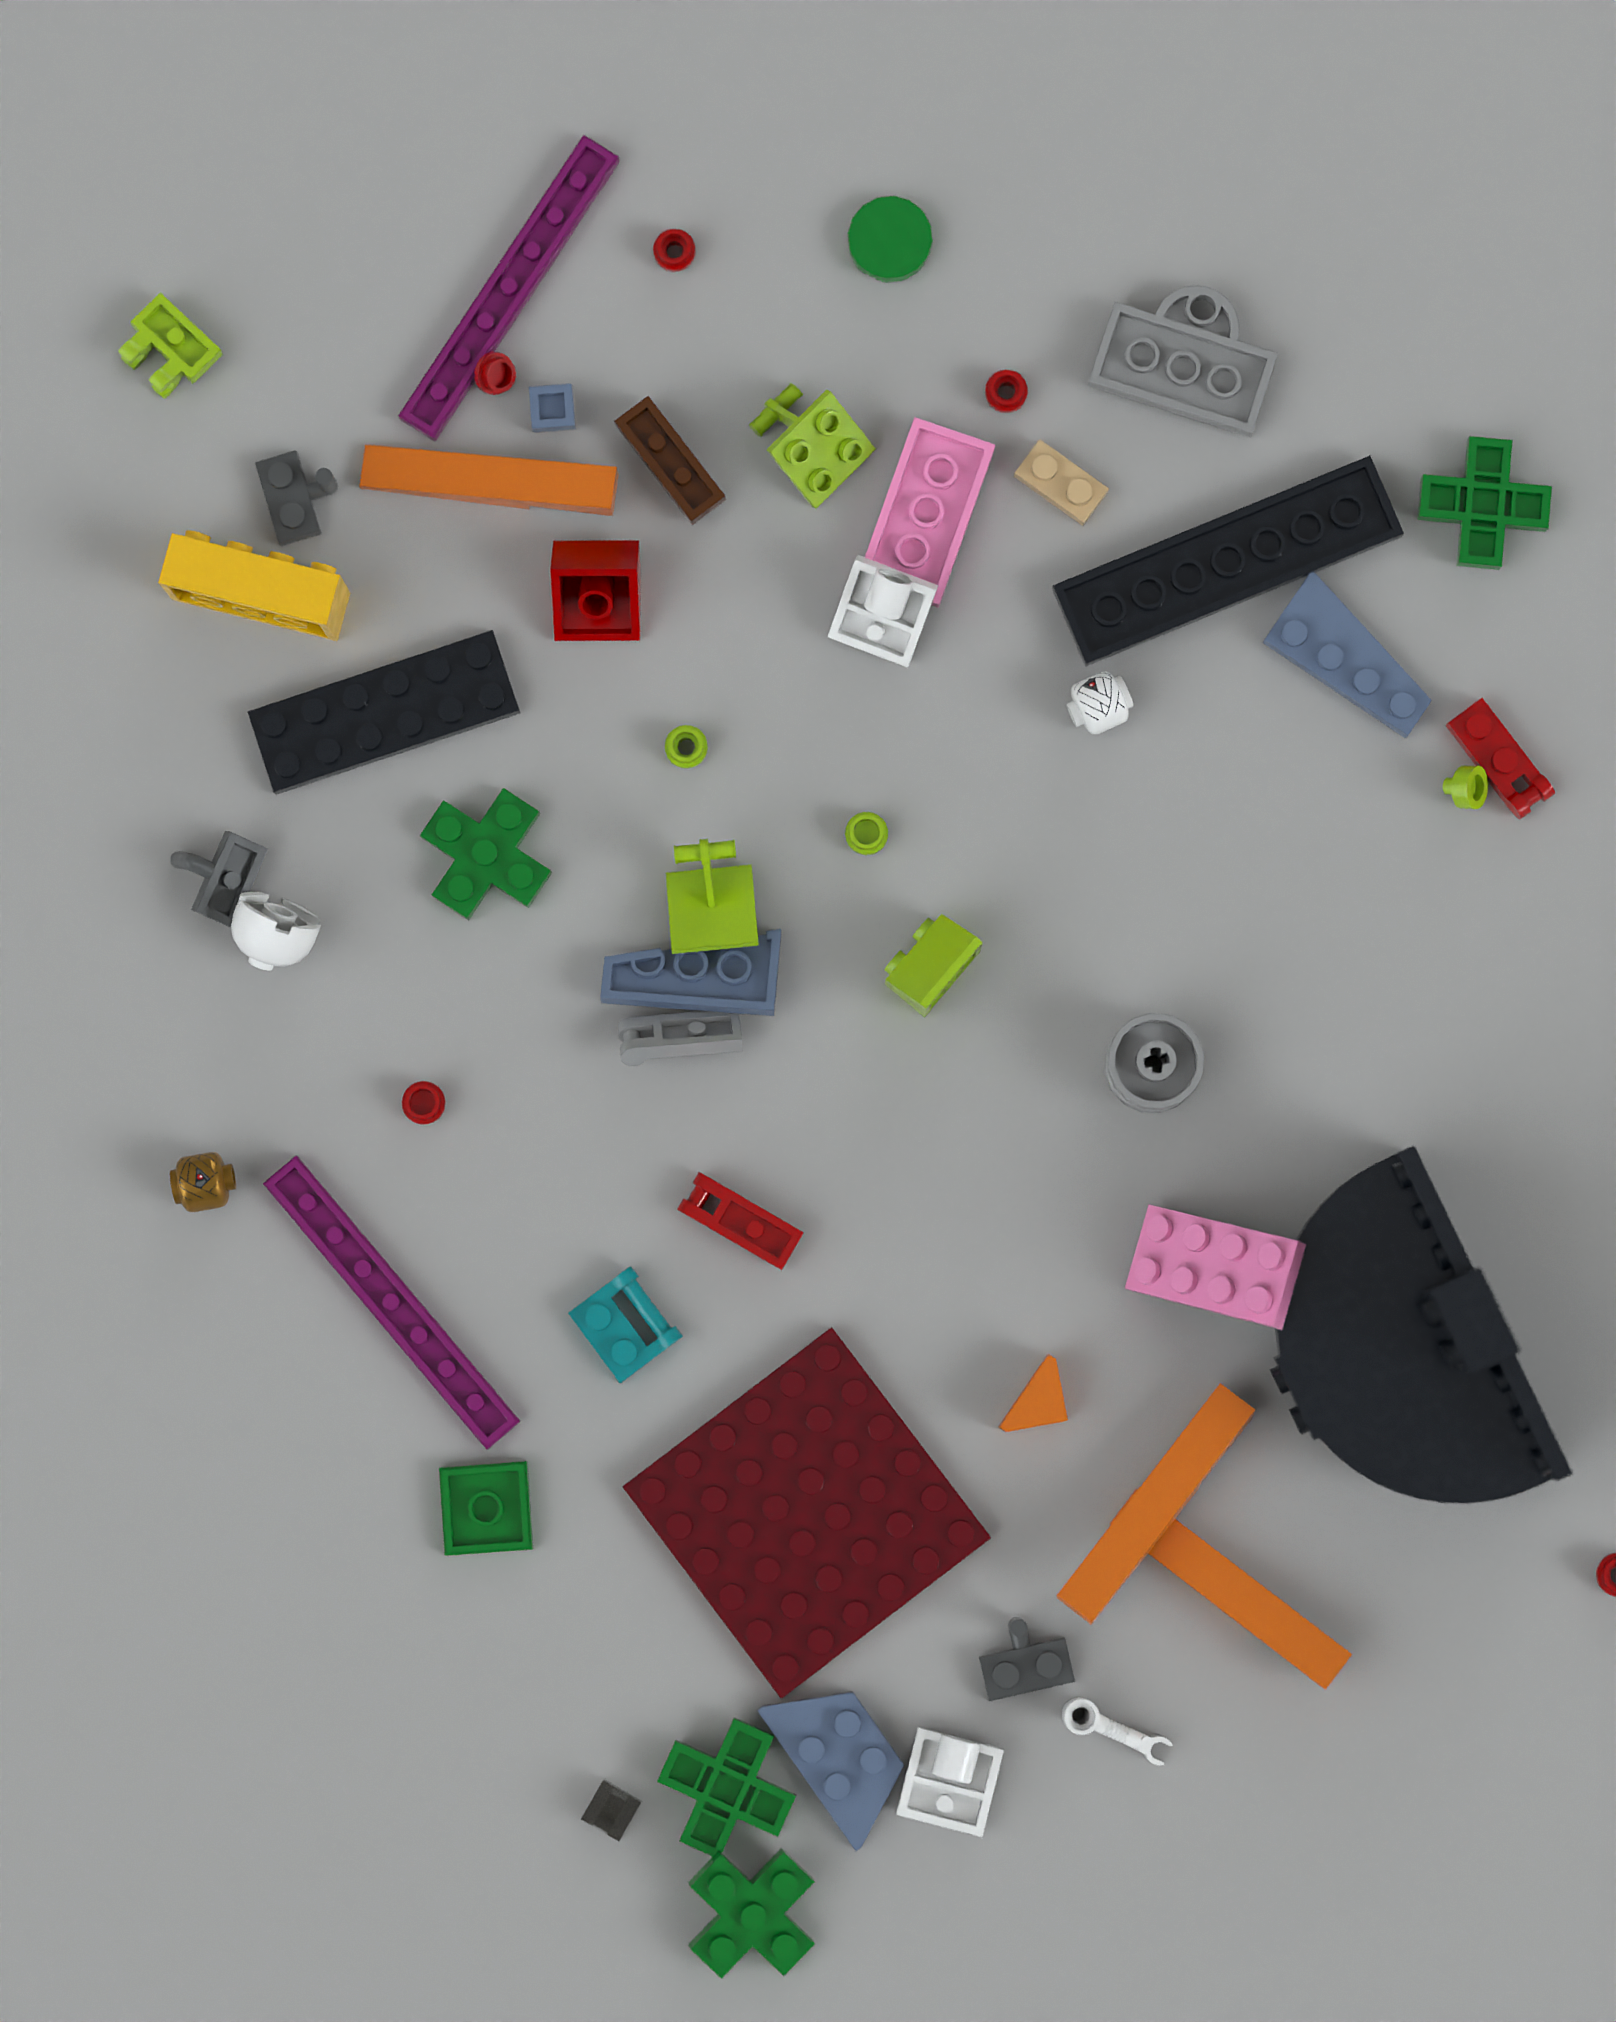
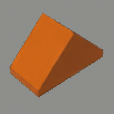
M1050 1354L1046 1355L999 1424L998 1428L1004 1432L1068 1421L1057 1361Z

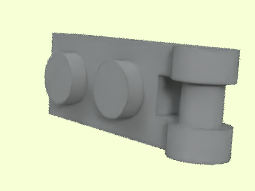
M699 1011L625 1018L618 1024L619 1039L623 1042L620 1045L621 1061L628 1066H638L644 1063L646 1059L743 1051L738 1013Z

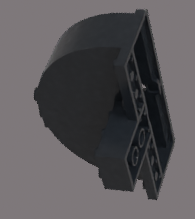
M1413 1145L1370 1166L1338 1187L1318 1206L1295 1239L1305 1243L1306 1247L1283 1329L1275 1328L1278 1355L1273 1358L1277 1366L1269 1370L1280 1393L1290 1392L1296 1404L1295 1407L1289 1409V1412L1299 1433L1303 1435L1309 1432L1313 1440L1320 1438L1338 1458L1374 1483L1394 1492L1420 1500L1459 1504L1488 1502L1520 1494L1552 1479L1557 1482L1572 1475L1573 1472L1516 1357V1354L1521 1352L1481 1268H1473L1415 1146Z

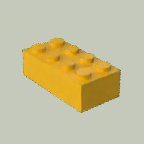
M186 530L185 536L171 534L158 583L172 600L338 641L351 592L342 577L336 574V568L319 562H311L310 567L294 564L295 558L280 552L270 551L268 557L252 553L253 548L251 546L235 541H228L227 546L210 543V536L196 531Z

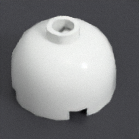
M244 892L240 894L236 905L231 930L232 937L238 948L249 956L248 962L256 968L271 971L274 966L286 967L298 963L306 957L314 945L321 925H318L319 918L306 908L292 901L283 899L282 905L268 903L270 894Z

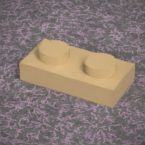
M1041 439L1038 440L1014 473L1016 479L1082 526H1084L1109 491L1108 487Z

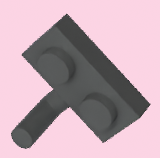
M296 450L255 462L280 546L321 535L312 500L334 494L337 491L338 483L332 472L327 468H321L315 474L316 481L307 484Z
M225 831L212 862L198 855L182 851L174 852L171 855L170 861L175 868L189 870L204 877L191 910L231 927L240 894L250 892L268 849L235 833Z
M1014 1617L1008 1623L1013 1649L979 1657L989 1701L1075 1682L1065 1637L1030 1645L1027 1624L1020 1617Z

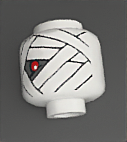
M1107 671L1099 672L1075 683L1071 688L1073 701L1066 704L1074 725L1079 727L1084 724L1087 731L1095 735L1126 722L1129 717L1128 709L1134 707L1120 675L1113 677Z

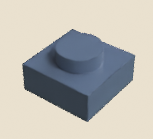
M572 384L529 387L533 433L576 429Z

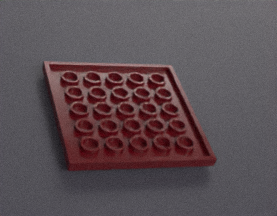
M832 1327L622 1486L781 1699L991 1539V1536Z

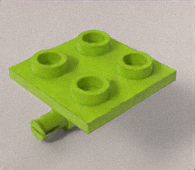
M790 382L774 400L769 398L764 403L765 409L748 425L760 437L777 420L783 422L788 427L766 450L810 505L817 509L876 448L832 392L827 389L799 417L789 412L788 409L803 396L802 392Z
M708 838L699 839L700 844L674 845L675 864L701 861L703 869L666 873L672 954L759 946L752 864L712 868L711 860L737 858L735 839L709 843Z

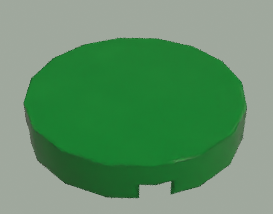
M897 196L877 197L864 204L852 218L848 231L849 254L857 268L864 274L867 273L870 277L885 283L904 281L917 274L928 259L933 242L931 224L923 210L910 200Z

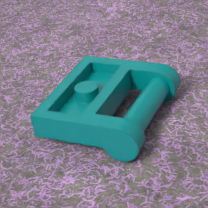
M632 1266L621 1272L568 1313L620 1384L683 1337L676 1326L671 1328L636 1280L639 1276ZM620 1291L624 1292L658 1338L649 1346L646 1345L612 1299Z

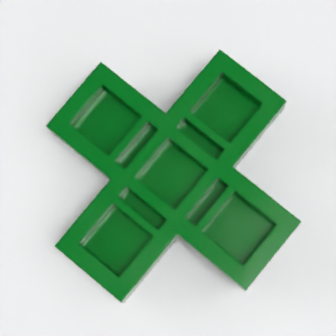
M1469 436L1466 447L1464 478L1423 474L1421 477L1417 520L1460 524L1456 566L1500 570L1503 561L1505 528L1546 532L1549 528L1552 486L1509 482L1513 440Z
M505 788L501 790L480 823L443 800L420 834L423 840L454 859V862L431 896L468 921L492 885L529 908L552 874L550 869L518 849V846L539 817L540 812Z
M734 1717L716 1758L675 1740L657 1782L697 1800L679 1842L713 1857L719 1850L723 1852L737 1819L776 1837L779 1836L796 1798V1794L757 1777L774 1735Z
M782 1848L751 1880L719 1850L688 1882L690 1888L718 1913L688 1944L690 1950L721 1979L752 1947L785 1976L815 1945L813 1939L786 1914L789 1908L815 1883L814 1879Z

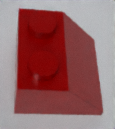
M553 540L550 573L554 641H640L641 571L639 540Z

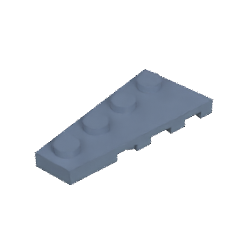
M1315 572L1307 576L1263 641V644L1404 738H1407L1432 701Z
M781 929L766 931V934L758 935L759 946L672 954L671 949L661 950L656 948L605 956L600 995L601 1003L774 1016L782 936Z

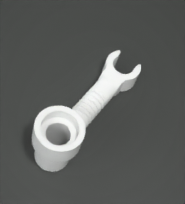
M1083 1697L1073 1698L1067 1701L1063 1707V1723L1073 1733L1086 1735L1095 1731L1104 1734V1736L1111 1737L1113 1740L1115 1739L1143 1753L1145 1758L1152 1764L1165 1765L1164 1762L1151 1755V1747L1157 1742L1173 1746L1164 1736L1159 1734L1149 1736L1123 1724L1121 1725L1117 1721L1109 1720L1108 1717L1099 1714V1710L1094 1703ZM1078 1707H1083V1717L1078 1721H1073V1711Z

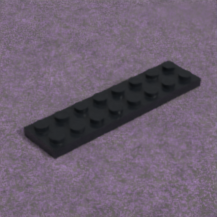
M1367 456L1053 585L1052 590L1085 667L1299 580L1312 572L1316 573L1401 538L1404 532L1372 458Z

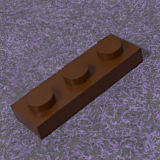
M649 396L614 421L615 426L691 525L695 524L726 500L725 494Z

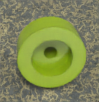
M1462 765L1457 768L1453 778L1447 777L1444 779L1443 792L1446 795H1452L1453 802L1458 808L1479 809L1483 806L1488 793L1487 774L1481 766Z

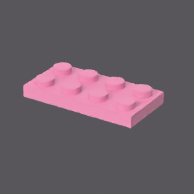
M914 417L865 558L939 585L932 602V606L939 608L996 445Z
M1148 1205L1125 1289L1282 1330L1306 1244L1281 1236Z

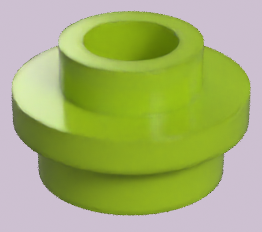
M678 726L668 734L665 740L666 756L672 764L679 768L689 769L696 767L707 755V739L703 732L694 726ZM689 740L694 743L695 748L691 754L684 755L679 752L678 746L682 741Z

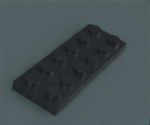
M493 630L247 711L273 792L276 795L520 714Z

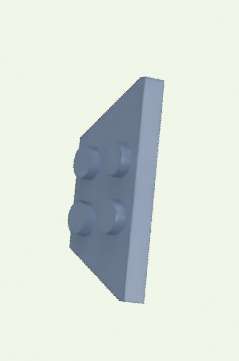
M853 1691L761 1706L757 1711L852 1847L855 1851L859 1850L904 1767L902 1760Z

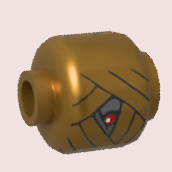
M216 1152L182 1157L177 1162L176 1169L170 1170V1184L175 1204H182L188 1212L193 1213L221 1208L228 1202L229 1191L236 1189L233 1165H224L221 1156Z

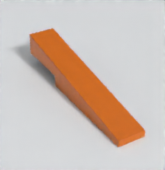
M365 445L359 487L367 490L529 510L530 506L613 516L619 474L616 466Z
M1220 1383L1059 1591L1056 1598L1092 1625L1194 1496L1203 1480L1252 1420L1256 1409Z
M1137 1489L1134 1490V1492L1131 1494V1496L1128 1498V1500L1125 1502L1122 1508L1118 1511V1513L1109 1523L1110 1525L1120 1514L1123 1508L1127 1505V1503L1130 1501L1133 1495L1137 1492ZM1175 1519L1148 1554L1321 1688L1325 1690L1328 1688L1352 1656L1344 1647Z

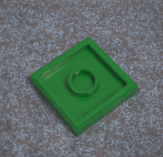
M528 1461L439 1468L445 1556L533 1549Z

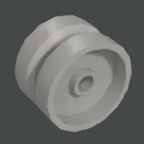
M1148 1013L1131 1019L1113 1037L1105 1054V1075L1111 1091L1124 1105L1139 1112L1161 1113L1177 1107L1196 1089L1204 1069V1052L1198 1036L1184 1021L1169 1014ZM1149 1057H1156L1160 1060L1161 1068L1158 1072L1152 1073V1067H1145V1061Z

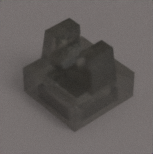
M603 1779L581 1820L620 1841L642 1801Z

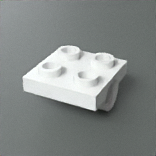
M857 555L828 637L908 668L939 585Z
M918 1727L896 1815L983 1837L1004 1749Z

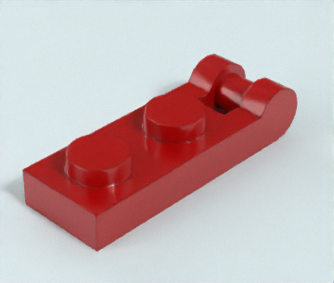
M1480 698L1445 725L1473 763L1485 770L1490 785L1519 820L1531 812L1530 807L1539 800L1545 802L1555 795V790L1551 783L1537 770L1483 698ZM1522 776L1529 787L1518 793L1511 784Z
M698 1172L692 1182L696 1186L687 1200L682 1199L677 1210L782 1271L804 1232ZM710 1194L721 1200L713 1215L702 1209Z

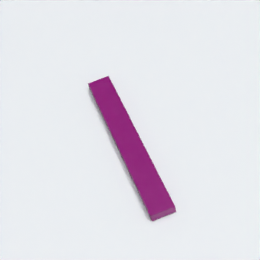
M582 136L399 413L398 417L401 421L431 440H437L474 384V372L477 362L486 353L497 349L619 164V156L587 136Z
M297 1155L263 1183L486 1450L491 1448L521 1422Z

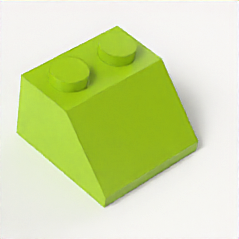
M943 914L935 922L928 917L912 936L917 941L907 955L900 950L884 969L889 974L885 979V985L924 1018L980 953L983 944L979 938Z

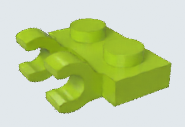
M161 292L130 321L137 333L118 350L122 355L121 359L133 371L144 362L153 347L168 360L148 379L152 384V389L163 399L174 391L183 376L194 384L223 355L221 349Z

